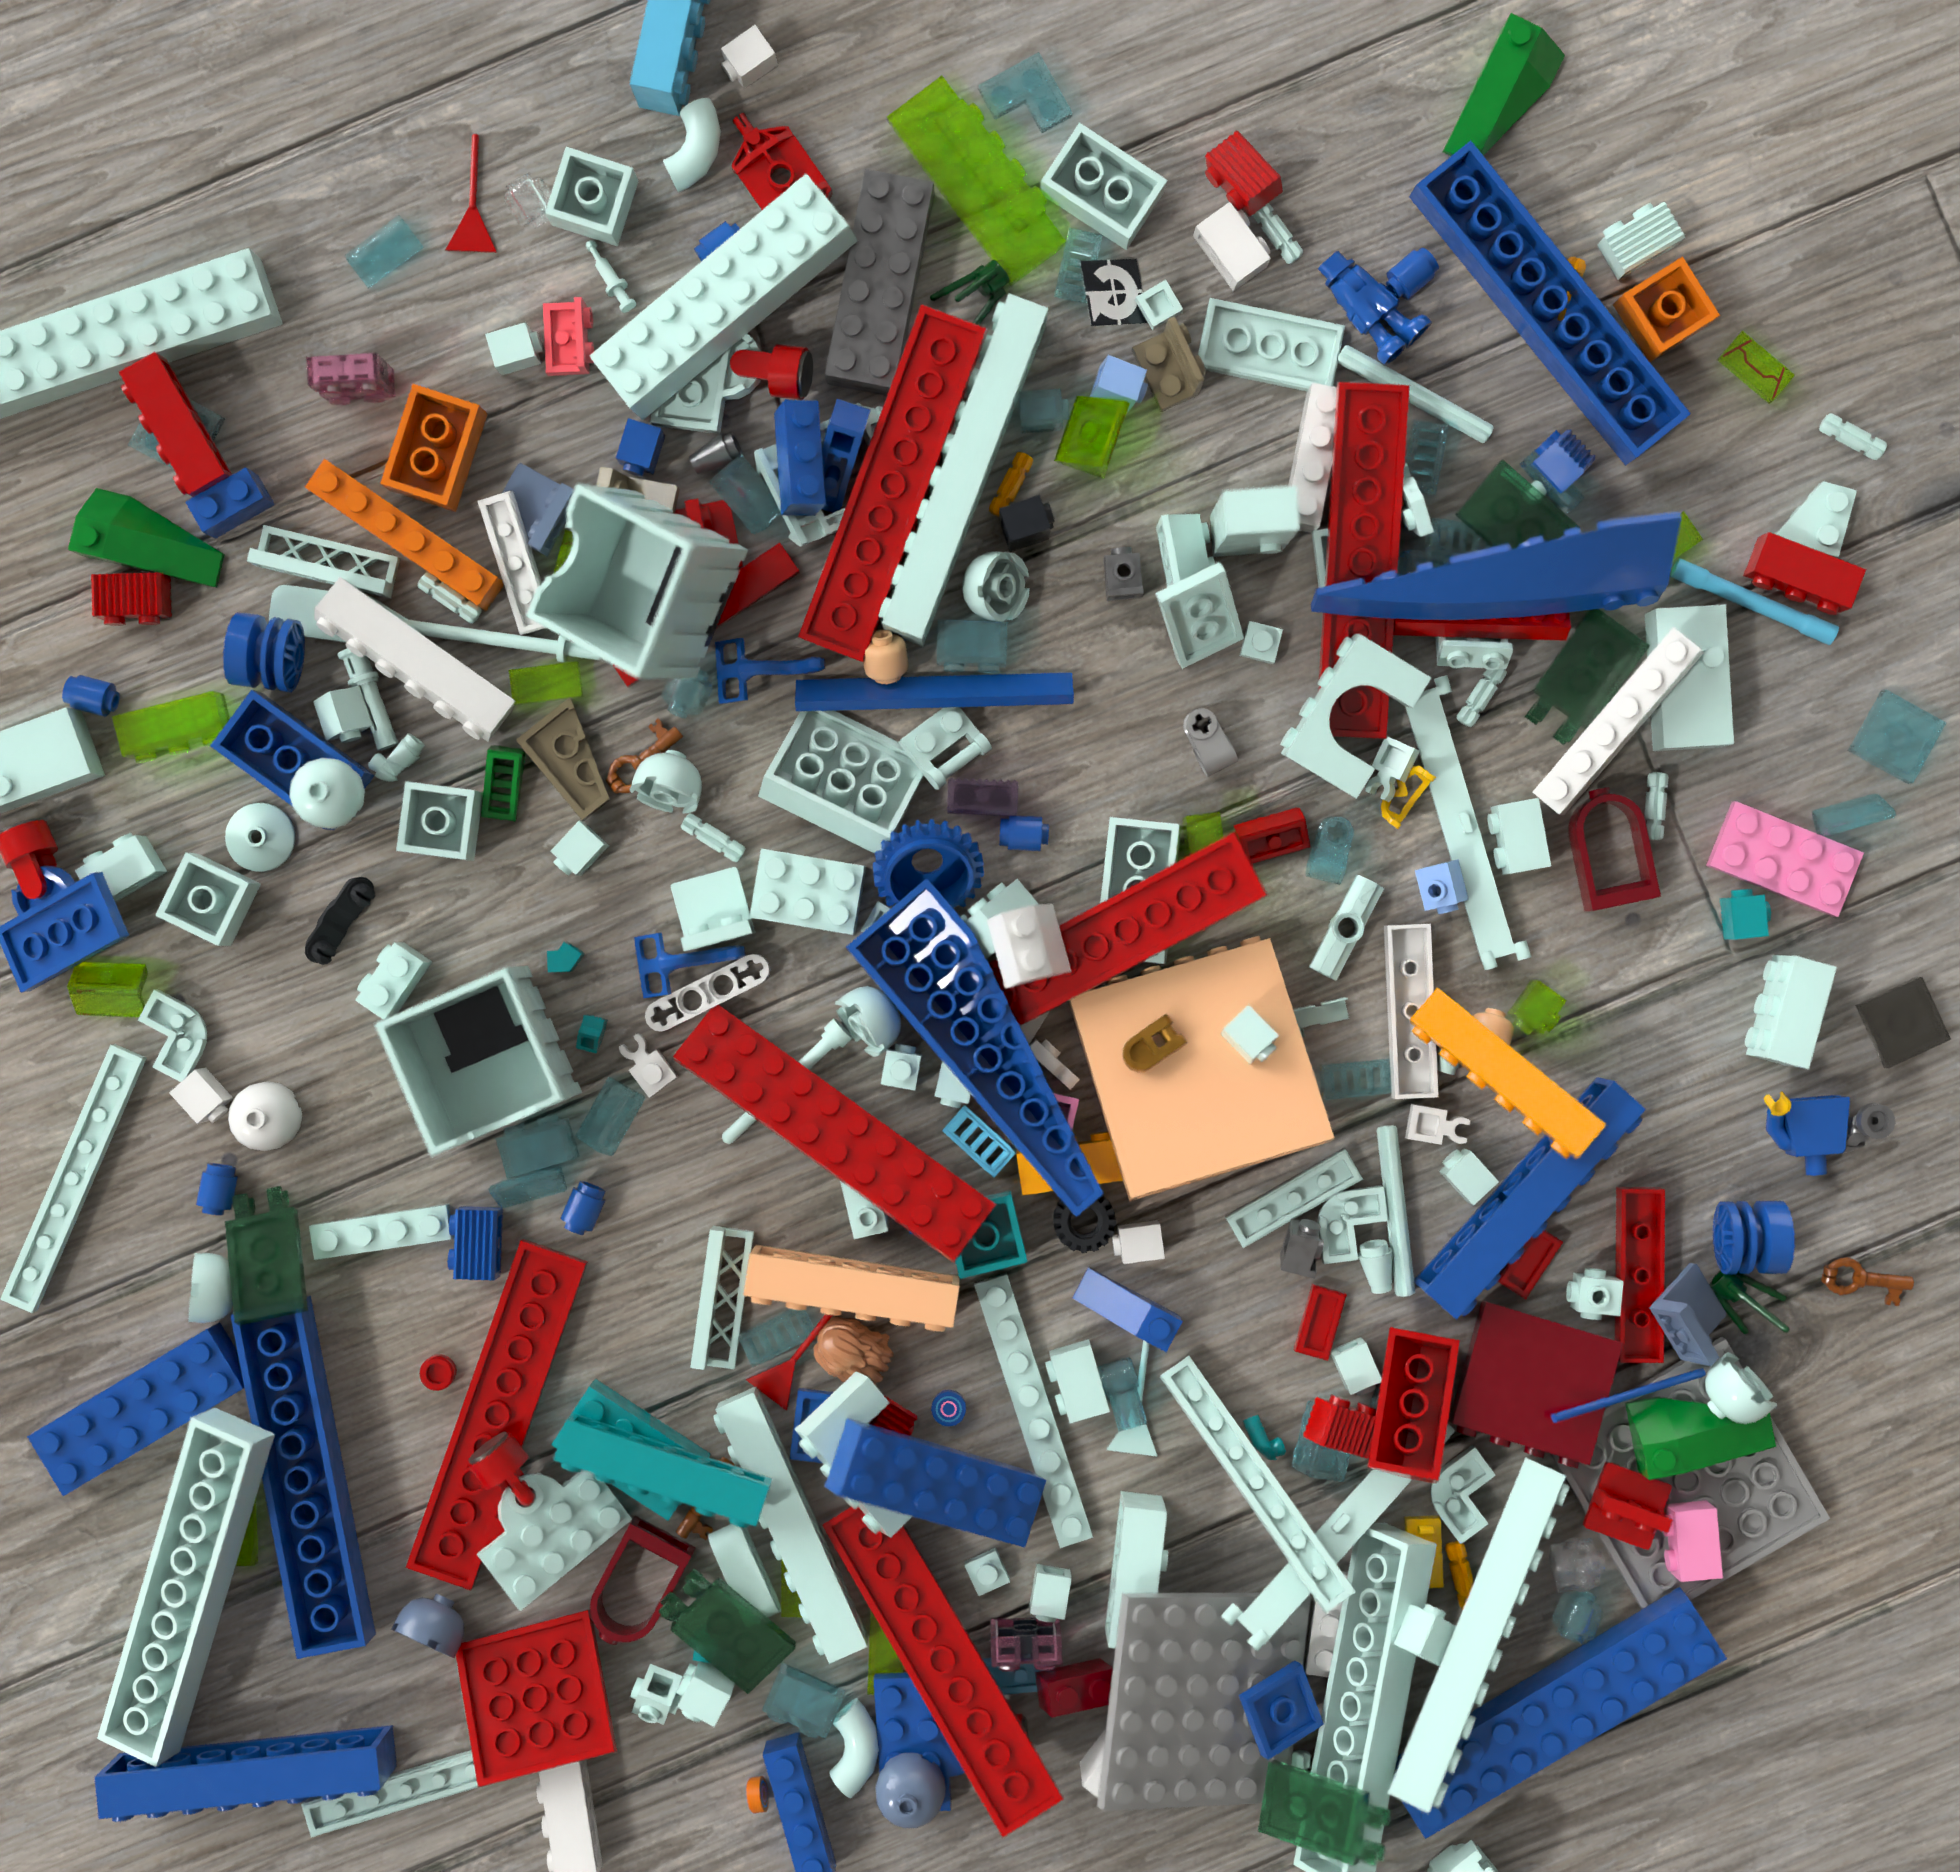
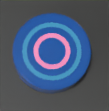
M954 1390L939 1392L932 1401V1415L943 1426L957 1425L962 1421L966 1413V1403L963 1396Z

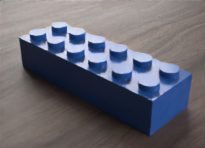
M219 1322L27 1436L62 1496H65L191 1420V1417L207 1411L242 1390L244 1383L237 1349Z
M847 1418L825 1487L843 1498L1026 1547L1047 1480L1029 1470Z

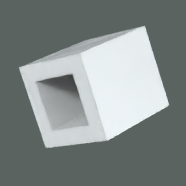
M756 25L721 48L724 62L721 63L722 68L732 82L738 79L744 89L778 66L775 52Z
M207 1068L195 1069L169 1092L197 1124L207 1121L214 1123L228 1111L225 1105L233 1099Z
M1158 1220L1117 1225L1118 1235H1113L1112 1237L1114 1256L1121 1255L1123 1264L1165 1259L1161 1226Z

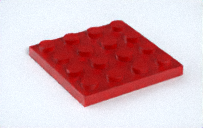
M590 1610L461 1643L456 1654L478 1787L617 1752L595 1628Z

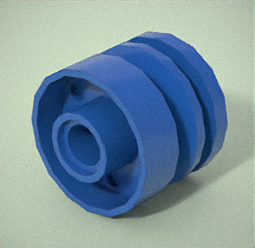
M240 612L233 615L227 628L223 649V667L228 684L256 688L262 680L265 689L275 690L278 687L280 691L292 693L299 683L304 663L305 637L301 622L295 619L284 621L279 617H273L267 625L265 618L261 615Z
M1720 1201L1718 1203L1713 1218V1246L1718 1267L1723 1274H1736L1738 1271L1741 1274H1750L1754 1270V1266L1762 1274H1787L1791 1269L1794 1259L1795 1235L1792 1216L1784 1201H1756L1752 1208L1746 1201H1737L1736 1204L1731 1201Z

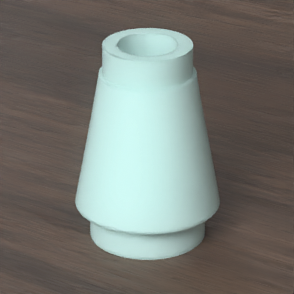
M1377 1239L1362 1243L1360 1245L1361 1252L1358 1253V1257L1372 1293L1382 1294L1391 1291L1392 1249L1388 1247L1386 1240Z

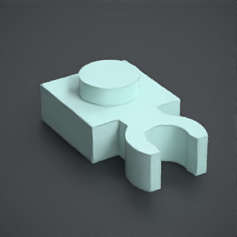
M1387 736L1372 763V767L1379 772L1377 776L1368 781L1365 791L1375 795L1378 787L1383 785L1384 791L1380 798L1390 802L1395 795L1394 783L1396 779L1405 783L1420 751Z

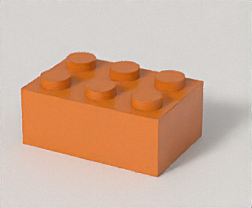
M412 384L380 484L389 491L456 512L488 414L478 404Z

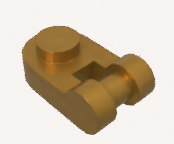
M1165 1014L1125 1043L1123 1060L1130 1070L1145 1072L1177 1052L1188 1042L1182 1034L1178 1035L1171 1026L1173 1024L1172 1020ZM1159 1033L1166 1042L1161 1048H1158L1152 1039Z

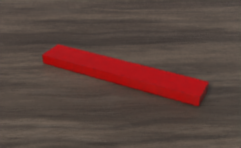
M780 542L739 569V574L717 628L800 573ZM613 665L628 688L641 680Z

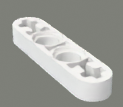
M747 955L650 1004L645 1012L646 1023L655 1031L669 1030L762 984L770 975V964L761 955ZM750 960H753L755 964L762 963L764 969L759 972L761 977L756 979L751 975L742 979L746 986L740 988L739 979L732 971V968L737 966L738 973H741L749 968L748 962ZM720 975H727L733 982V989L727 995H720L714 989V981ZM690 990L699 992L702 997V1004L697 1010H689L683 1004V997ZM675 997L677 1007L684 1014V1017L679 1019L678 1012H675L666 1018L668 1022L666 1025H663L661 1021L655 1022L653 1020V1016L657 1014L655 1008L660 1006L662 1010L673 1007L674 1005L670 1002V999Z

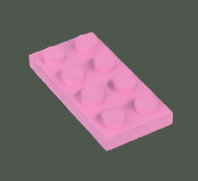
M1734 801L1731 802L1706 866L1832 917H1839L1864 852Z

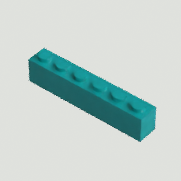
M572 1413L566 1420L554 1460L561 1462V1467L568 1471L580 1473L582 1470L594 1473V1477L597 1480L605 1483L622 1482L628 1484V1489L635 1493L647 1495L649 1492L661 1495L664 1502L672 1505L681 1506L682 1503L695 1506V1511L702 1515L715 1517L716 1514L728 1517L731 1524L742 1528H748L749 1525L757 1526L773 1479Z

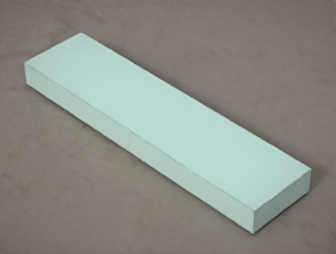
M1344 1148L1232 1212L1225 1218L1241 1246L1245 1248L1290 1222L1291 1218H1297L1335 1196V1194L1363 1180Z

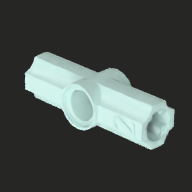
M1356 875L1336 915L1330 920L1329 929L1309 968L1334 981L1337 980L1356 942L1364 933V926L1384 890L1383 887L1367 878ZM1344 918H1349L1355 928L1353 934L1348 938L1340 935L1338 931L1339 922Z

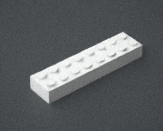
M1431 924L1384 926L1391 1098L1439 1097L1436 1044L1432 1041L1428 1045L1422 1042L1411 1032L1414 1026L1410 1024L1411 1017L1434 992Z

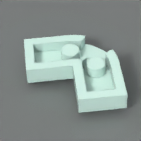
M156 989L153 990L138 1021L168 1036L152 1067L182 1082L194 1071L204 1052L207 1043L206 1025L201 1015L194 1008Z
M1384 1186L1344 1190L1335 1194V1196L1323 1204L1317 1221L1321 1226L1319 1239L1324 1240L1321 1253L1323 1264L1358 1260L1354 1225L1388 1221Z
M1473 1445L1444 1465L1440 1470L1439 1481L1436 1484L1432 1483L1431 1486L1433 1506L1460 1544L1488 1525V1522L1468 1496L1496 1476Z

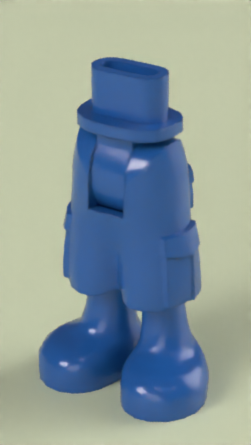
M1336 251L1319 266L1318 270L1327 279L1325 285L1331 289L1337 303L1347 312L1346 315L1349 321L1361 335H1371L1378 347L1377 358L1386 366L1394 361L1403 352L1405 347L1409 348L1429 328L1432 321L1426 315H1419L1413 319L1405 317L1396 309L1400 301L1388 290L1387 286L1376 281L1361 266L1357 264L1354 266L1355 261L1352 258L1347 260L1339 251ZM1380 320H1385L1396 335L1392 336L1381 325Z

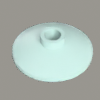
M253 803L242 807L232 816L226 828L225 841L229 854L237 864L251 871L266 872L278 868L289 858L295 845V830L290 818L278 807L266 803ZM256 830L260 831L262 835L259 843H254L251 838L252 833Z

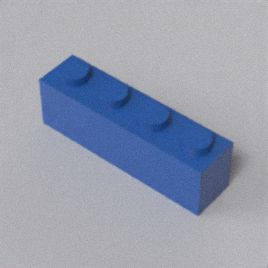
M797 1732L766 1741L763 1758L795 1872H835L836 1860L800 1733Z

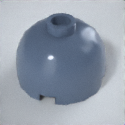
M435 1594L433 1600L420 1597L405 1605L397 1616L391 1630L455 1658L464 1637V1622L461 1615L452 1609L454 1601Z
M901 1753L889 1759L880 1771L876 1783V1800L882 1815L892 1824L902 1828H919L930 1823L939 1813L945 1797V1777L939 1766L935 1762L930 1763L928 1760L923 1759V1755L918 1753Z

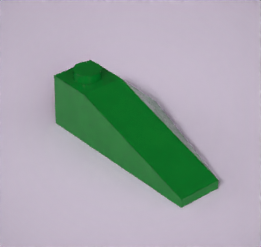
M1510 13L1495 40L1442 151L1443 153L1452 156L1469 141H1472L1484 156L1550 88L1565 54L1542 27Z
M98 488L95 489L77 513L68 546L69 551L84 557L151 573L160 572L172 578L214 588L218 586L225 554L133 497Z
M1658 1396L1625 1403L1637 1469L1648 1480L1688 1473L1776 1447L1770 1412L1756 1422L1741 1424L1730 1420L1726 1416L1723 1419L1718 1418L1708 1405L1703 1402H1689Z

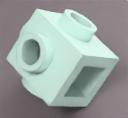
M1585 1268L1584 1273H1573V1281H1569L1567 1284L1566 1298L1570 1302L1571 1308L1581 1312L1580 1317L1601 1320L1602 1314L1620 1316L1624 1281L1615 1276H1606V1270Z
M650 1664L645 1678L637 1677L630 1698L636 1700L632 1713L637 1714L645 1722H657L664 1725L668 1713L675 1715L678 1709L677 1705L681 1695L677 1694L676 1691L683 1676Z

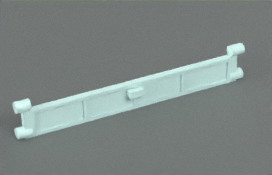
M1445 675L1434 679L1436 687L1423 691L1413 708L1406 706L1405 708L1417 748L1420 751L1419 755L1423 768L1436 777L1429 784L1430 792L1451 861L1459 860L1468 895V900L1463 901L1483 968L1484 970L1498 967L1495 958L1516 953L1519 961L1530 958L1531 954L1527 940L1513 944L1440 696L1452 692L1448 676Z
M1448 1423L1445 1443L1455 1432ZM1372 1469L1314 1534L1336 1564L1412 1479ZM1288 1562L1244 1612L1232 1603L1221 1617L1230 1626L1238 1620L1252 1634L1247 1643L1258 1652L1311 1592L1290 1562Z

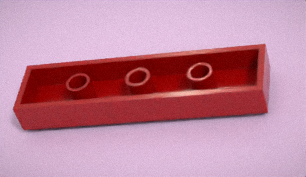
M1569 612L1496 619H1394L1393 635L1566 641L1571 629Z
M1616 1187L1615 1277L1624 1281L1620 1316H1615V1341L1623 1343L1618 1360L1620 1363H1664V1331L1649 1308L1664 1292L1665 1189L1660 1187Z

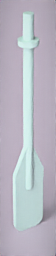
M281 585L273 591L269 621L273 617H279L284 621L295 619L301 622L304 629V637L346 642L336 634L331 637L324 633L316 625L317 621L314 620V608L327 594V590ZM368 596L423 636L556 654L557 661L564 663L567 661L568 656L593 660L601 659V657L570 642V640L561 635L557 641L409 620L374 597Z

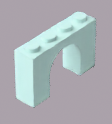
M1354 633L1352 638L1347 636L1340 644L1336 655L1340 657L1333 669L1327 667L1318 681V685L1321 688L1315 698L1309 697L1302 706L1299 715L1303 718L1296 729L1291 727L1285 734L1281 745L1284 747L1281 754L1357 799L1375 768L1345 751L1334 740L1329 726L1330 712L1334 702L1343 692L1352 687L1370 685L1404 706L1413 708L1431 677L1361 634Z
M856 1371L795 1429L802 1438L799 1445L812 1459L815 1456L819 1458L824 1464L820 1470L828 1478L847 1418L868 1424L889 1402L869 1377ZM844 1498L852 1508L856 1509L859 1506L865 1514L862 1521L875 1534L881 1531L891 1538L912 1517Z

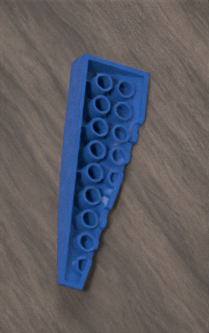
M1680 512L1603 521L1597 523L1598 530L1581 533L1579 527L1565 530L1563 537L1545 542L1543 536L1528 539V541L1520 544L1516 549H1512L1510 544L1449 557L1450 564L1433 568L1432 562L1417 565V571L1401 576L1396 574V570L1381 573L1371 583H1365V580L1360 578L1317 588L1310 605L1311 611L1391 619L1470 620L1528 617L1600 608L1611 611L1633 604L1649 606L1658 602L1669 584L1681 515Z
M926 878L848 944L846 949L1077 1217L1096 1201L1103 1192L1008 1005V1001L974 933Z

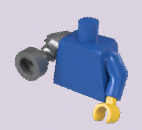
M1783 1091L1780 1092V1098L1773 1100L1770 1095L1764 1096V1102L1768 1107L1766 1116L1767 1133L1787 1155L1795 1157L1804 1156L1806 1175L1828 1174L1826 1155L1847 1153L1866 1145L1865 1142L1869 1137L1874 1139L1885 1138L1892 1133L1896 1124L1895 1115L1892 1110L1885 1105L1877 1103L1867 1104L1854 1117H1849L1850 1097L1825 1095L1788 1098Z

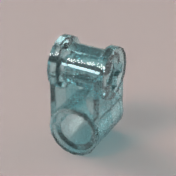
M1328 817L1320 822L1314 845L1307 861L1306 877L1337 885L1342 883L1354 835L1353 826L1347 819L1343 817ZM1338 823V829L1343 831L1342 837H1335L1333 841V835L1328 833L1329 827H1336Z

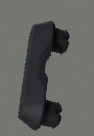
M355 877L349 879L337 897L328 904L318 919L315 929L306 941L305 955L311 962L321 965L330 963L332 961L331 957L336 955V949L346 936L347 929L351 923L359 917L365 907L371 904L370 900L375 898V891L372 882L368 878Z

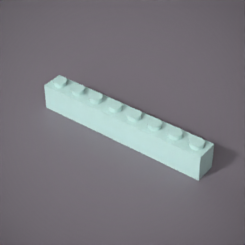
M753 1387L719 1402L715 1409L717 1414L713 1415L719 1432L721 1434L726 1433L731 1443L728 1446V1452L734 1465L740 1464L742 1469L773 1478L759 1522L763 1529L769 1528L773 1540L770 1541L773 1554L778 1561L782 1559L788 1572L784 1573L785 1580L792 1593L797 1591L802 1603L798 1606L806 1624L811 1622L816 1633L813 1636V1642L820 1656L825 1654L830 1664L866 1648L869 1640L867 1631L757 1387Z

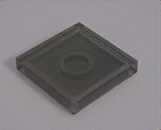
M1915 977L1855 1005L1884 1068H1891L1951 1040L1923 977Z

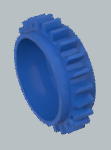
M930 819L928 824H921L919 820H916L915 826L908 827L906 824L902 825V832L899 834L894 831L890 832L891 842L881 841L882 851L875 852L876 862H873L875 887H878V894L880 897H886L887 906L897 904L926 878L953 909L958 905L964 908L966 906L965 898L974 899V888H981L982 886L981 877H984V863L982 853L979 851V845L977 842H972L969 832L962 835L959 825L951 829L948 827V821L945 820L941 825L935 824L934 819ZM922 849H934L942 855L943 861L938 869L932 872H921L913 866L912 858Z

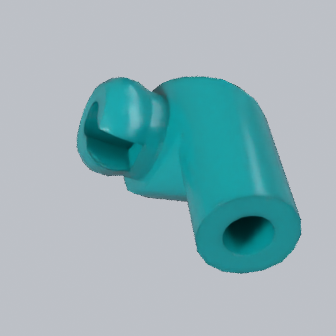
M1259 1415L1252 1416L1243 1421L1252 1446L1265 1458L1277 1460L1276 1457L1286 1454L1281 1438L1277 1437L1269 1441Z

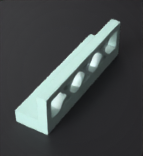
M263 525L258 550L250 548L247 562L260 568L334 585L339 577H341L361 592L391 599L400 558ZM271 535L283 537L290 550L282 555L269 553L268 548ZM292 540L300 541L301 543L295 546ZM311 544L316 545L324 558L315 563L303 560L299 551ZM325 548L333 549L335 551L328 554ZM346 552L353 556L357 566L349 571L337 569L332 560ZM359 556L367 557L369 559L362 562ZM377 560L389 563L385 580L371 577L366 567Z
M713 1226L710 1229L690 1368L704 1370L706 1366L735 1369L745 1302L743 1293L749 1254L752 1251L754 1231ZM726 1236L745 1238L744 1253L734 1260L731 1259L724 1249ZM723 1257L728 1262V1265L722 1268ZM743 1259L742 1268L740 1271L736 1263ZM729 1268H732L740 1278L738 1288L727 1294L719 1283L720 1275ZM719 1291L720 1294L723 1296V1299L717 1303V1296ZM738 1293L737 1303L735 1304L731 1297ZM727 1301L735 1312V1318L733 1322L723 1329L715 1318V1310ZM714 1325L719 1332L712 1337ZM733 1327L731 1339L726 1332ZM721 1335L730 1346L729 1360L709 1357L711 1343Z

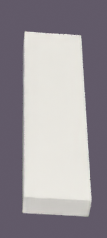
M507 491L477 501L520 635L545 629L546 627L526 617L536 589L542 584L531 546L528 544L529 540L513 491Z

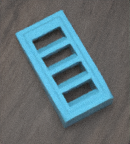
M966 1105L959 1110L942 1130L993 1178L1017 1152L1013 1146ZM968 1117L973 1122L961 1136L957 1135L955 1131ZM979 1127L983 1132L969 1145L965 1141ZM989 1136L993 1141L980 1155L976 1150ZM1000 1146L1003 1149L1002 1153L990 1164L987 1161L988 1157Z

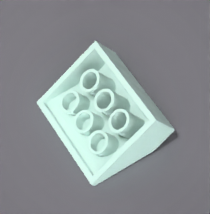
M800 711L763 777L758 797L875 854L876 851H882V840L891 842L890 832L897 831L924 775L897 741L836 711Z

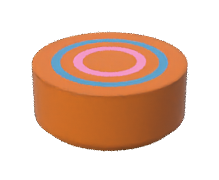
M764 1776L750 1777L746 1787L749 1809L753 1814L767 1812L769 1794Z

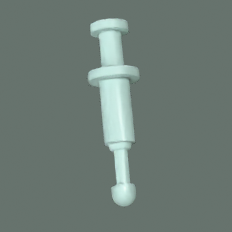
M592 240L587 241L586 248L589 252L591 251L596 259L595 267L607 284L605 290L607 295L617 297L621 304L619 308L622 313L629 312L636 306V302L632 298L629 299L624 291L628 285L626 280L623 278L619 279L608 260L601 258L596 250L597 243Z

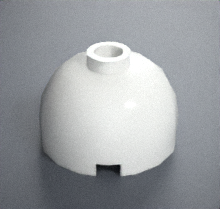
M266 1081L249 1085L236 1095L230 1105L228 1122L232 1134L244 1146L260 1151L277 1149L289 1143L299 1131L302 1120L301 1107H298V1102L294 1098L296 1096L290 1089L280 1083Z

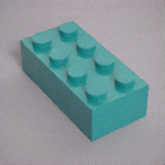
M597 1379L591 1383L572 1412L709 1457L711 1454ZM564 1426L562 1427V1429L560 1430V1432L551 1444L556 1449L558 1447ZM618 1481L612 1484L667 1521H669L678 1507L664 1502L661 1495L649 1492L647 1495L638 1494L629 1490L628 1484Z

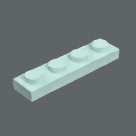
M449 1204L312 1224L309 1226L314 1260L451 1240L454 1238V1235L449 1234Z

